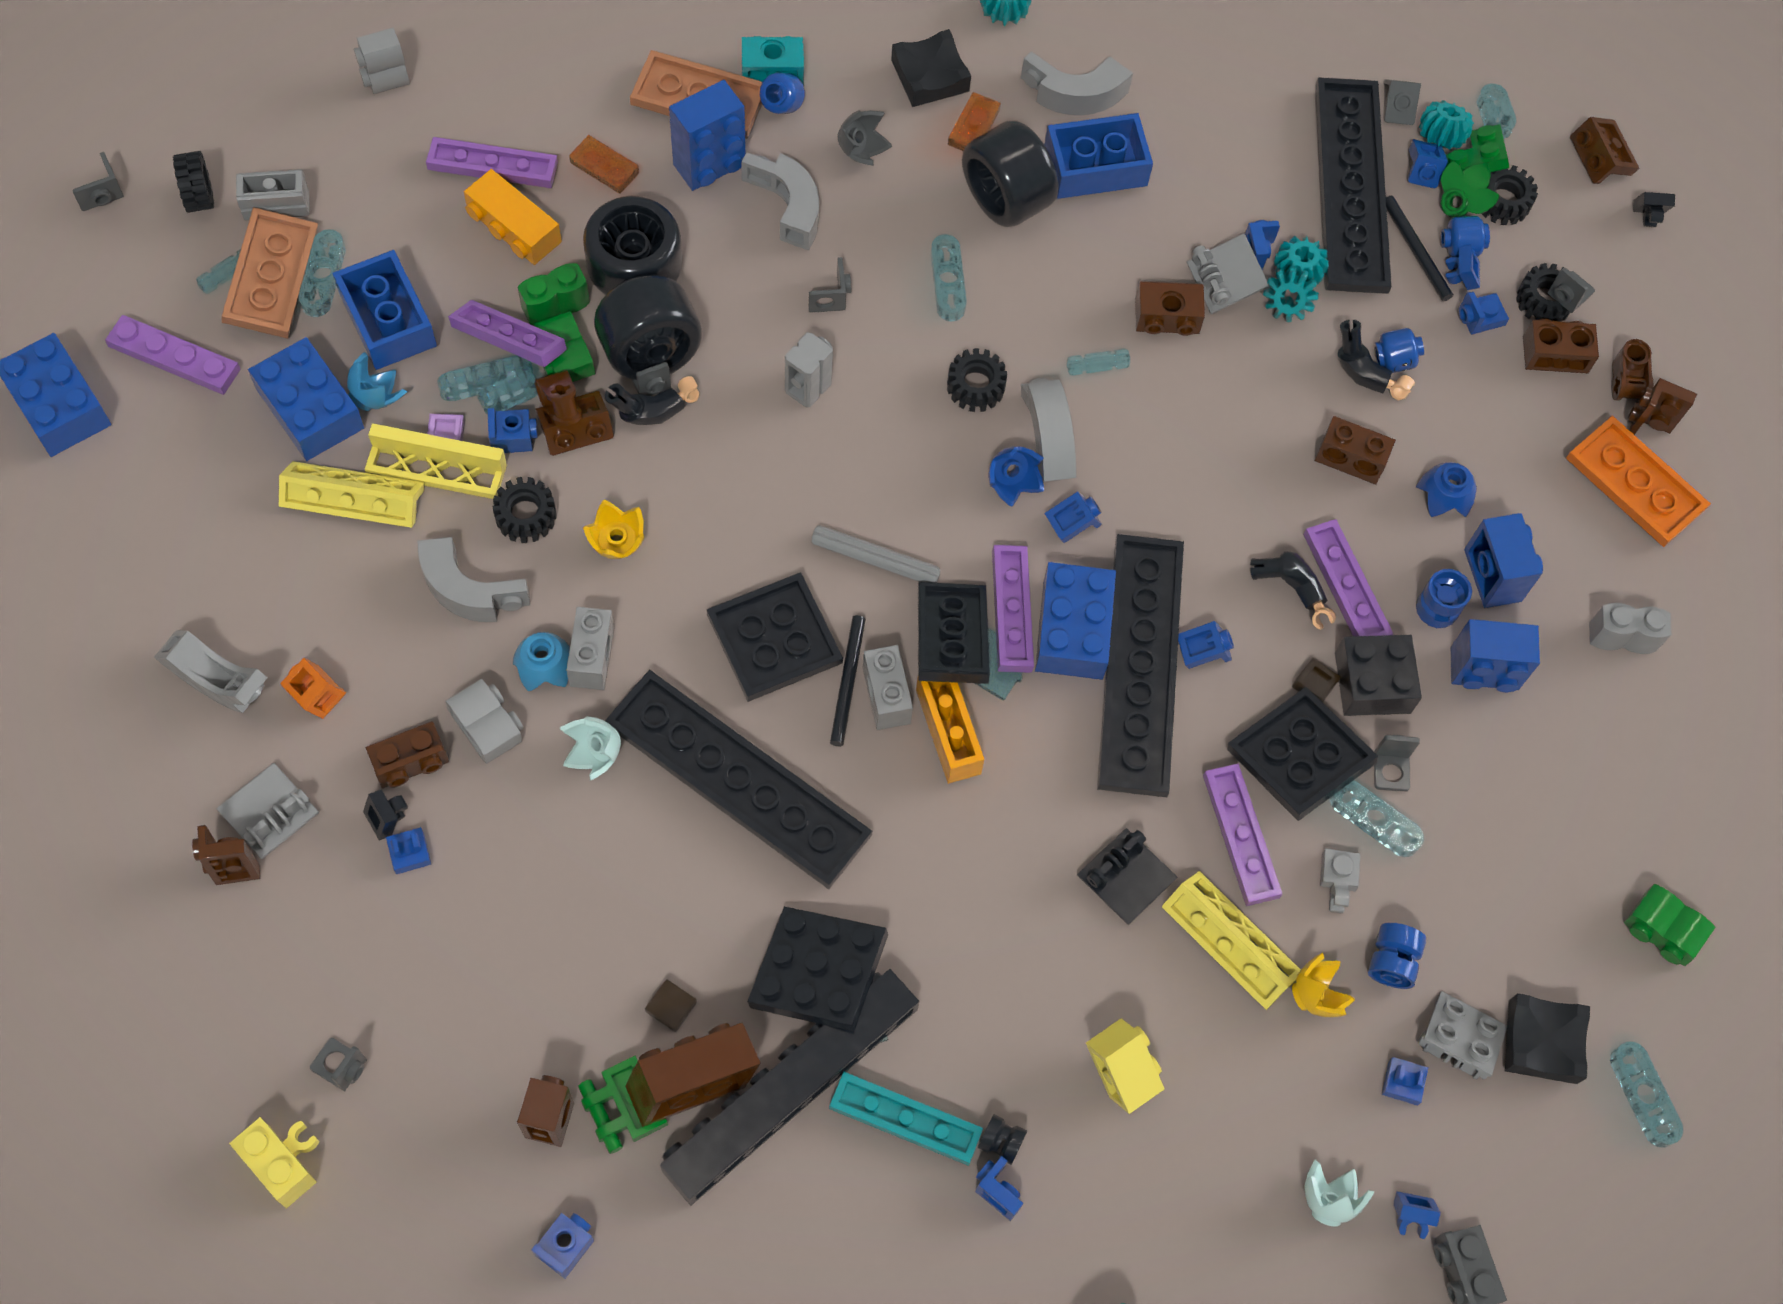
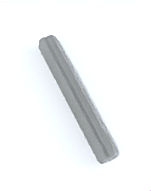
M821 525L817 526L813 532L812 543L814 545L919 582L937 583L939 579L940 568Z

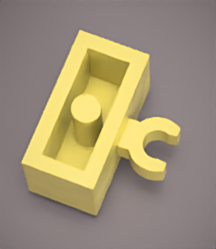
M1121 1018L1086 1042L1109 1098L1128 1114L1165 1089L1159 1077V1074L1162 1072L1161 1067L1149 1053L1147 1046L1150 1045V1041L1139 1026L1133 1028Z
M259 1117L229 1144L272 1196L287 1209L317 1183L296 1156L299 1153H307L314 1150L319 1144V1140L313 1135L308 1141L299 1142V1134L307 1128L302 1121H299L291 1126L288 1131V1138L282 1141L274 1130Z

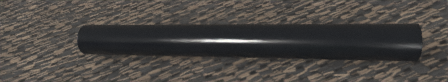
M1394 196L1386 197L1388 213L1442 301L1449 300L1453 297V293Z
M859 615L852 617L830 744L838 747L844 745L866 621L865 617Z

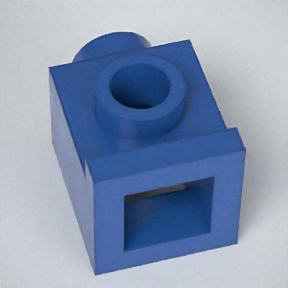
M487 408L488 435L491 447L503 449L504 453L533 451L532 438H538L537 419L530 418L529 409L495 411L494 408Z
M561 1213L531 1251L538 1259L566 1279L594 1242L593 1237L588 1233L592 1226L575 1213L570 1218ZM562 1234H569L572 1237L571 1243L566 1247H560L557 1244V1240Z

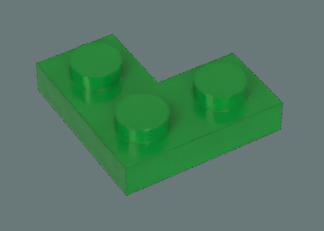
M1500 124L1494 126L1486 125L1472 130L1470 135L1472 148L1466 150L1458 149L1445 154L1448 160L1446 167L1454 161L1463 171L1478 163H1488L1491 172L1509 168Z

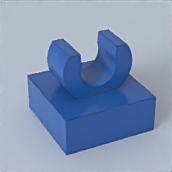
M1472 245L1459 247V258L1450 257L1446 260L1449 270L1457 269L1455 272L1446 273L1449 284H1457L1463 281L1467 290L1480 288V261Z
M421 827L386 837L396 875L432 865Z
M1392 1057L1388 1062L1382 1095L1418 1106L1422 1102L1429 1067Z
M1396 1191L1393 1206L1398 1215L1397 1228L1400 1234L1405 1235L1408 1224L1415 1222L1419 1224L1417 1229L1419 1238L1425 1239L1429 1232L1428 1225L1438 1226L1441 1212L1435 1200Z

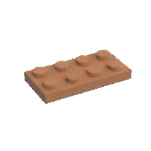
M651 50L630 95V105L670 116L669 106L725 79L745 106V138L748 139L762 105L759 95L762 82Z
M253 207L223 309L222 323L288 339L317 235L318 223Z

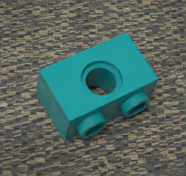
M742 37V76L763 82L771 74L790 73L798 77L804 86L803 37Z

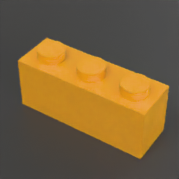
M490 169L463 191L466 201L465 209L469 216L477 222L479 220L483 222L496 239H503L507 242L519 258H526L533 265H536L562 242L559 224L493 169Z
M917 678L916 693L947 783L981 775L985 759L958 683L918 681Z

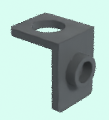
M1384 79V84L1389 85L1384 121L1387 123L1413 125L1416 118L1421 83Z
M101 152L100 156L109 176L72 190L82 211L104 206L109 202L124 197L105 152Z
M842 257L837 258L838 289L810 291L809 312L843 311L846 309V294L851 293L850 274H844ZM821 298L833 299V301L828 304H819L816 302Z
M1563 268L1556 277L1548 294L1569 312L1573 313L1593 295L1595 289L1574 271Z
M666 362L637 372V380H632L638 394L652 396L671 388L669 366Z
M1403 735L1384 736L1374 751L1378 755L1377 763L1374 765V786L1376 789L1404 792L1410 789V756L1420 744L1418 737H1406ZM1386 765L1397 766L1402 773L1401 780L1398 782L1386 780L1382 773L1383 767Z
M330 1038L310 1065V1069L345 1092L350 1083H355L361 1076L367 1059L357 1047L353 1046L350 1049L336 1039ZM340 1052L344 1054L345 1058L334 1073H330L325 1069V1060L331 1053Z

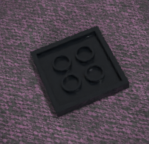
M801 572L706 609L707 617L747 702L843 664V657Z
M1307 687L1228 743L1227 750L1297 821L1304 818L1374 766L1378 760V755Z
M784 906L748 998L749 1007L854 1032L888 938L887 928Z

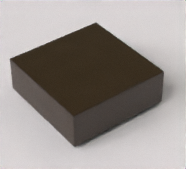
M1312 658L1294 681L1292 687L1297 691L1307 687L1317 698L1324 702L1341 677Z
M666 979L646 1006L645 1012L676 1032L696 1005L697 999Z

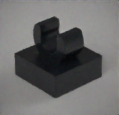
M1644 192L1633 200V212L1644 213V227H1657V223H1663L1664 213L1675 207V194Z
M382 789L368 794L363 813L379 841L393 835L397 821L405 818L403 811L408 809V805L402 795L387 800Z

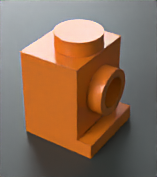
M303 658L298 664L293 666L286 678L280 683L304 710L322 719L346 694L344 689L339 687L319 665L306 658Z

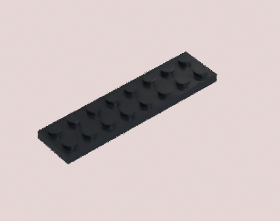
M1318 77L1315 87L1324 249L1327 250L1326 259L1329 261V267L1325 273L1326 290L1389 294L1392 284L1378 81Z
M1117 534L1113 567V570H1116L1109 662L1105 678L1097 790L1166 798L1169 795L1184 541Z
M650 669L605 720V722L617 730L620 737L827 889L831 888L872 836L873 831Z

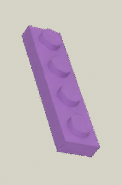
M433 137L426 165L427 170L478 178L482 177L490 169H493L507 182L552 188L558 159L557 155Z
M470 300L448 316L451 327L542 367L547 366L567 350L563 338L474 300Z
M125 315L120 317L105 339L108 347L222 395L226 393L241 370L238 362Z
M1334 519L1307 528L1303 535L1352 635H1393L1337 520Z
M994 545L992 549L998 672L1032 673L1034 655L1027 546Z
M1239 763L1205 771L1203 778L1245 905L1250 906L1280 899L1282 891Z

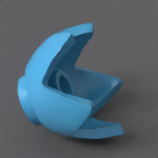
M366 352L355 360L348 373L347 388L350 391L348 395L357 407L365 411H370L371 408L381 409L400 399L408 391L401 389L396 393H392L396 370H389L369 376L368 355Z
M537 632L523 639L518 645L513 656V665L517 667L520 680L527 691L536 689L543 682L560 687L567 686L568 676L566 669L570 646L558 635L550 632ZM544 650L548 652V655L544 658L536 657L539 651Z

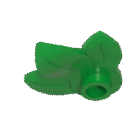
M1452 161L1445 168L1441 176V184L1444 190L1441 197V208L1446 215L1462 217L1468 212L1482 214L1497 203L1500 197L1499 194L1487 188L1491 177L1488 163L1474 164L1463 171L1456 162ZM1456 196H1460L1462 199V204L1458 208L1453 205V199Z

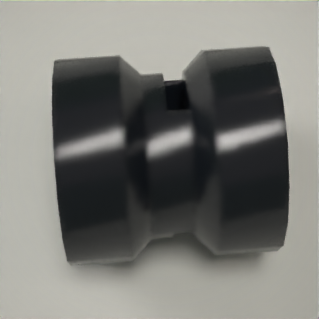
M993 1114L978 1148L987 1153L993 1151L999 1154L1000 1157H1004L1008 1161L1007 1163L1012 1165L1027 1130L1019 1126L1011 1127L1005 1124L1003 1118Z

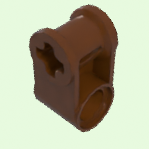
M1631 339L1627 341L1613 360V400L1620 401L1622 398L1640 401L1647 387L1651 389L1654 387L1651 361L1652 352L1649 345L1643 340Z
M567 370L534 380L543 408H546L554 424L570 426L581 420L582 412L575 400L576 387Z

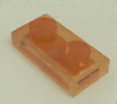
M972 92L948 137V145L964 151L969 142L990 130L1000 111L1001 103Z
M590 135L569 155L571 164L619 194L639 174V166Z

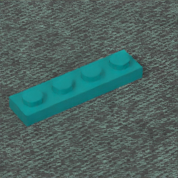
M843 1072L829 1106V1109L967 1166L971 1162L983 1130L980 1126L846 1072Z

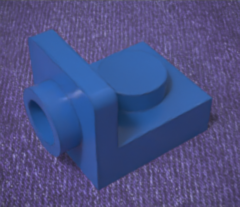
M1413 139L1409 148L1413 165L1408 175V181L1412 184L1435 189L1438 187L1442 173L1448 163L1443 147Z
M1259 220L1249 223L1246 229V238L1262 270L1266 260L1271 256V244L1274 243L1280 229L1279 221Z
M1473 291L1468 292L1459 307L1460 319L1462 323L1467 325L1471 335L1506 326L1509 320L1497 293L1477 298Z
M1078 491L1044 513L1063 543H1066L1091 525L1095 528L1102 525L1097 517L1102 512L1091 496L1086 499Z
M1216 621L1179 633L1178 642L1185 666L1188 669L1222 658L1225 662L1232 660L1230 650L1234 648L1232 637L1228 629L1223 630Z
M1001 1156L996 1164L989 1160L977 1174L976 1178L980 1183L975 1192L1011 1221L1021 1209L1023 1202L1018 1199L1021 1196L1020 1193L1010 1183L1004 1180L999 1183L996 1180V1177L1008 1162Z

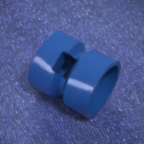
M1442 569L1434 573L1417 599L1416 609L1420 619L1428 626L1434 628H1446L1452 625L1471 599V583L1465 575L1453 569Z
M1382 924L1375 943L1379 951L1374 952L1372 955L1368 975L1373 980L1389 987L1398 989L1413 988L1419 971V964L1416 960H1420L1423 956L1427 940L1426 935L1404 924Z

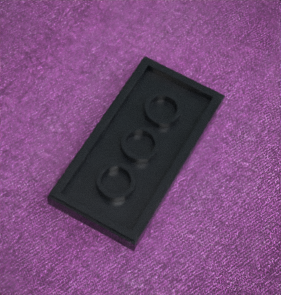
M918 582V681L989 684L990 667L986 585Z

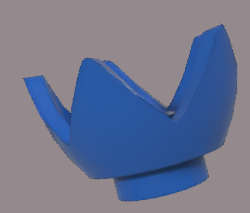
M1012 446L1003 449L997 453L989 466L988 478L990 487H993L999 497L1011 507L1015 504L1021 492H1043L1044 484L1038 465L1044 458L1035 451L1025 447ZM1016 465L1012 471L1007 473L1009 466Z
M1452 462L1440 463L1434 466L1422 476L1416 485V488L1428 492V509L1431 517L1441 515L1453 508L1466 517L1474 504L1477 492V485L1472 473L1465 466ZM1449 480H1454L1457 485L1452 484Z

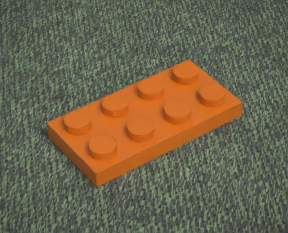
M1613 415L1576 446L1566 457L1572 465L1663 547L1670 543L1711 505L1707 499Z

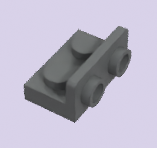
M1481 1225L1455 1232H1445L1434 1238L1436 1245H1434L1435 1258L1439 1266L1445 1268L1449 1280L1447 1292L1452 1304H1500L1507 1301Z

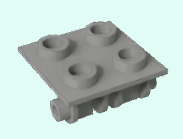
M1245 233L1211 250L1205 249L1204 246H1198L1193 250L1194 255L1192 259L1187 261L1196 283L1204 284V300L1211 315L1269 287Z
M275 763L271 764L216 808L261 859L319 814V811L310 803L306 794L301 789H298Z
M1441 991L1428 1028L1420 1036L1418 1045L1423 1047L1422 1051L1438 1058L1445 1053L1443 1057L1444 1063H1447L1451 1057L1455 1058L1454 1068L1457 1069L1461 1064L1460 1070L1473 1076L1476 1080L1479 1077L1485 1080L1493 1074L1507 1025Z

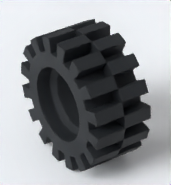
M201 151L173 155L174 173L185 211L190 213L213 209L214 199L211 181L209 180L206 162Z
M1512 165L1510 170L1507 168L1491 172L1490 183L1487 188L1495 192L1499 189L1507 190L1513 193L1517 200H1506L1500 196L1497 203L1491 209L1482 213L1485 218L1491 215L1493 216L1491 222L1496 223L1497 219H1500L1501 225H1507L1509 220L1511 225L1517 224L1518 220L1523 221L1538 195L1536 193L1538 189L1537 184H1532L1534 181L1532 175L1528 178L1525 177L1527 174L1526 170L1522 169L1519 173L1516 171L1518 166Z
M1546 263L1541 264L1539 269L1537 266L1533 267L1530 272L1528 271L1518 288L1516 301L1521 302L1519 305L1520 311L1527 310L1524 316L1528 319L1533 315L1536 317L1535 320L1549 319L1561 322L1562 319L1565 320L1571 313L1559 302L1542 297L1537 288H1551L1560 272L1556 270L1557 264H1551L1549 269Z
M974 348L973 354L970 355L967 349L963 351L962 357L958 354L954 358V363L951 362L947 380L948 394H952L951 400L954 403L960 400V408L964 409L967 404L970 405V412H975V407L978 406L980 407V412L986 411L987 404L992 409L996 406L997 401L1000 403L1005 392L1007 371H1005L1004 362L999 363L1000 357L995 354L990 358V351L986 349L984 354H979V348ZM970 373H980L989 379V384L985 387L976 388L968 385L964 378Z
M522 477L516 478L517 484L515 485L509 480L505 482L507 489L505 490L500 486L497 490L498 496L493 498L494 506L492 507L497 527L500 528L501 533L505 537L509 534L511 541L516 542L517 537H520L521 543H527V537H532L533 542L538 541L537 534L541 533L545 537L548 535L547 527L553 529L555 525L556 508L552 493L548 487L545 489L544 483L540 480L535 485L534 478L528 477L527 483H523ZM529 501L537 505L536 514L530 518L518 519L512 515V508L520 502Z

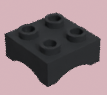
M950 29L940 31L922 41L892 44L891 61L912 107L970 91L971 74L959 56Z
M1517 993L1509 1000L1505 1072L1572 1084H1579L1585 1080L1588 1068L1586 1037L1590 1019V1006L1551 1002Z

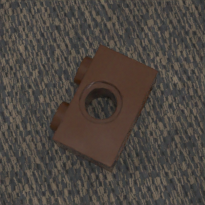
M1140 281L1135 297L1136 332H1147L1149 334L1178 333L1183 336L1200 334L1205 318L1204 284Z
M543 1075L541 1080L530 1078L517 1121L526 1139L562 1147L574 1107L573 1098L569 1088L564 1086V1081L547 1075Z

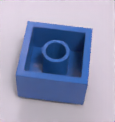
M1522 513L1483 519L1464 549L1484 608L1522 602L1543 574L1542 559L1535 552L1532 544V530L1528 524H1525Z
M1469 619L1450 647L1451 684L1463 685L1466 689L1497 688L1498 691L1505 693L1519 690L1540 664L1539 625Z

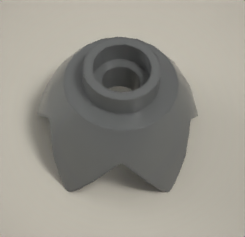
M858 110L848 116L842 123L838 131V143L843 152L852 160L874 166L873 160L870 157L881 154L892 147V144L875 130L883 118L884 112L871 110L861 112Z

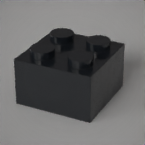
M1412 635L1350 636L1342 639L1335 652L1337 673L1341 677L1339 687L1344 716L1411 714L1422 699Z

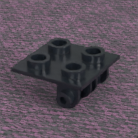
M1126 828L1087 864L1077 876L1129 925L1178 877L1143 844L1146 841V837L1142 832L1136 830L1132 833Z

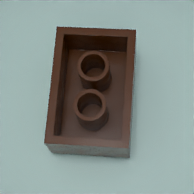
M743 1022L731 1027L729 1023L720 1024L712 1028L708 1032L709 1035L698 1039L694 1035L677 1041L674 1044V1048L661 1052L660 1048L652 1049L639 1057L625 1087L642 1127L734 1093L747 1086L761 1062Z

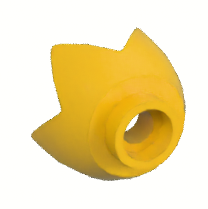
M607 500L601 502L597 510L595 522L583 527L586 538L595 551L601 556L610 559H622L632 555L641 546L645 538L643 534L644 520L640 507L622 512ZM615 535L623 536V538L619 541H613L611 539V537Z
M1322 952L1306 963L1298 973L1296 983L1292 985L1294 999L1301 1010H1308L1313 1015L1330 1018L1347 1015L1345 1008L1352 1004L1355 998L1329 989V985L1341 962L1322 961L1325 958Z

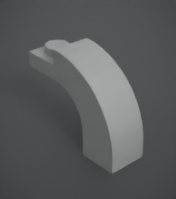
M1032 51L1023 59L1021 79L1031 88L1038 90L1037 103L1052 111L1068 115H1090L1114 106L1129 93L1133 72L1110 56L1089 73L1081 75L1067 74L1057 70Z
M746 152L741 162L742 181L772 191L786 202L788 207L780 221V240L809 251L816 237L819 223V195L812 177L803 166L784 154L780 153L775 163L764 156H756Z
M1037 378L1031 380L1030 383L1021 384V397L1030 411L1033 422L1036 453L1044 458L1038 465L1043 481L1076 478V453L1072 420L1066 394L1060 380L1049 381L1045 378Z
M452 537L417 541L419 561L426 583L436 600L453 614L472 621L497 622L496 609L515 611L522 606H530L526 579L490 583L471 580L458 569L457 552Z
M176 630L154 656L167 669L217 703L241 713L246 710L250 703L258 698L265 686L263 683L267 679L257 668H244L227 661L208 648L192 633L185 630Z

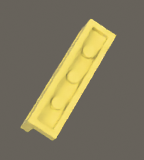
M372 423L368 434L372 448L365 466L366 473L424 482V486L490 499L498 496L497 490L501 486L507 467L503 449ZM380 452L394 455L398 462L389 467L376 466ZM417 460H422L428 463L430 469L417 474L412 473L407 466ZM452 466L459 468L463 475L454 480H447L442 477L440 472ZM482 473L494 475L491 488L476 485L472 478Z
M294 461L279 475V507L410 528L416 523V502L424 492V482Z
M1200 871L1184 881L1162 905V908L1266 1010L1296 982L1297 975L1301 969Z

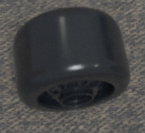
M1006 121L973 139L963 151L962 168L967 185L983 212L998 225L1004 227L1019 225L1048 208L1057 198L1059 181L1053 160L1041 139L1027 125L1018 121Z
M639 196L616 198L600 206L592 214L585 226L583 246L587 271L593 284L603 294L606 295L610 290L626 280L643 275H661L677 281L682 268L680 229L674 216L660 203Z
M643 275L622 282L605 295L595 312L594 327L606 357L612 368L628 379L637 380V372L664 362L668 364L669 372L672 374L691 360L701 343V324L686 292L680 284L665 276Z

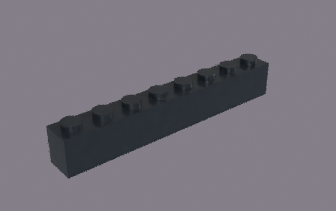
M891 969L883 975L879 972L875 973L854 1032L816 1023L807 1032L809 1038L800 1046L794 1043L785 1049L778 1057L781 1062L769 1071L767 1068H764L751 1079L750 1084L752 1086L742 1095L738 1092L731 1095L721 1105L723 1111L713 1120L706 1117L692 1130L694 1135L683 1145L677 1142L671 1146L662 1156L664 1161L660 1164L661 1171L688 1204L692 1206L837 1081L843 1072H847L918 1011L920 1001Z

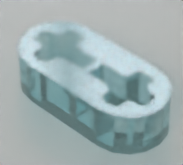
M1487 84L1482 88L1477 99V107L1484 126L1500 124L1503 138H1508L1517 122L1508 93L1501 85Z
M531 370L516 373L486 386L479 392L477 399L486 414H488L487 408H494L495 411H505L536 397L538 394L534 380L538 378Z

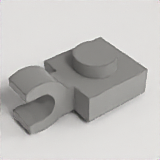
M1327 848L1322 853L1320 886L1331 888L1329 911L1344 913L1345 907L1349 906V891L1355 892L1359 887V853Z

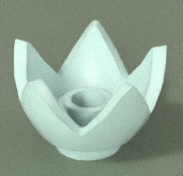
M586 716L584 719L575 720L560 727L561 731L576 741L563 766L575 769H592L589 774L591 781L606 772L615 762L619 754L621 739L617 730L609 723L595 717Z
M1314 1160L1305 1181V1197L1309 1208L1312 1210V1216L1317 1221L1333 1227L1340 1226L1341 1223L1355 1218L1362 1212L1374 1194V1191L1368 1190L1362 1197L1358 1198V1183L1355 1169L1348 1171L1327 1184L1321 1164L1317 1160Z

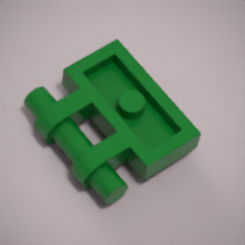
M636 1055L601 1072L607 1086L596 1090L591 1079L578 1085L583 1096L581 1100L585 1112H590L597 1126L595 1130L599 1142L605 1143L609 1154H613L623 1148L618 1134L628 1129L633 1142H636L668 1126L666 1118L644 1127L640 1123L625 1087L632 1070L638 1062ZM614 1099L621 1116L611 1121L604 1104Z

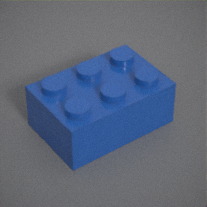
M725 79L669 106L673 165L692 191L702 186H708L716 179L728 173H734L742 167L741 162L746 154L745 106Z
M1139 113L1047 126L1044 145L1053 160L1058 175L1059 190L1057 199L1148 186L1153 161Z
M395 250L332 273L339 295L375 370L437 347L432 325Z
M55 333L0 360L1 379L50 457L112 425L102 406Z
M307 337L248 369L257 392L306 462L365 429L358 408Z
M1048 562L1043 582L1035 672L1103 680L1109 662L1116 570Z

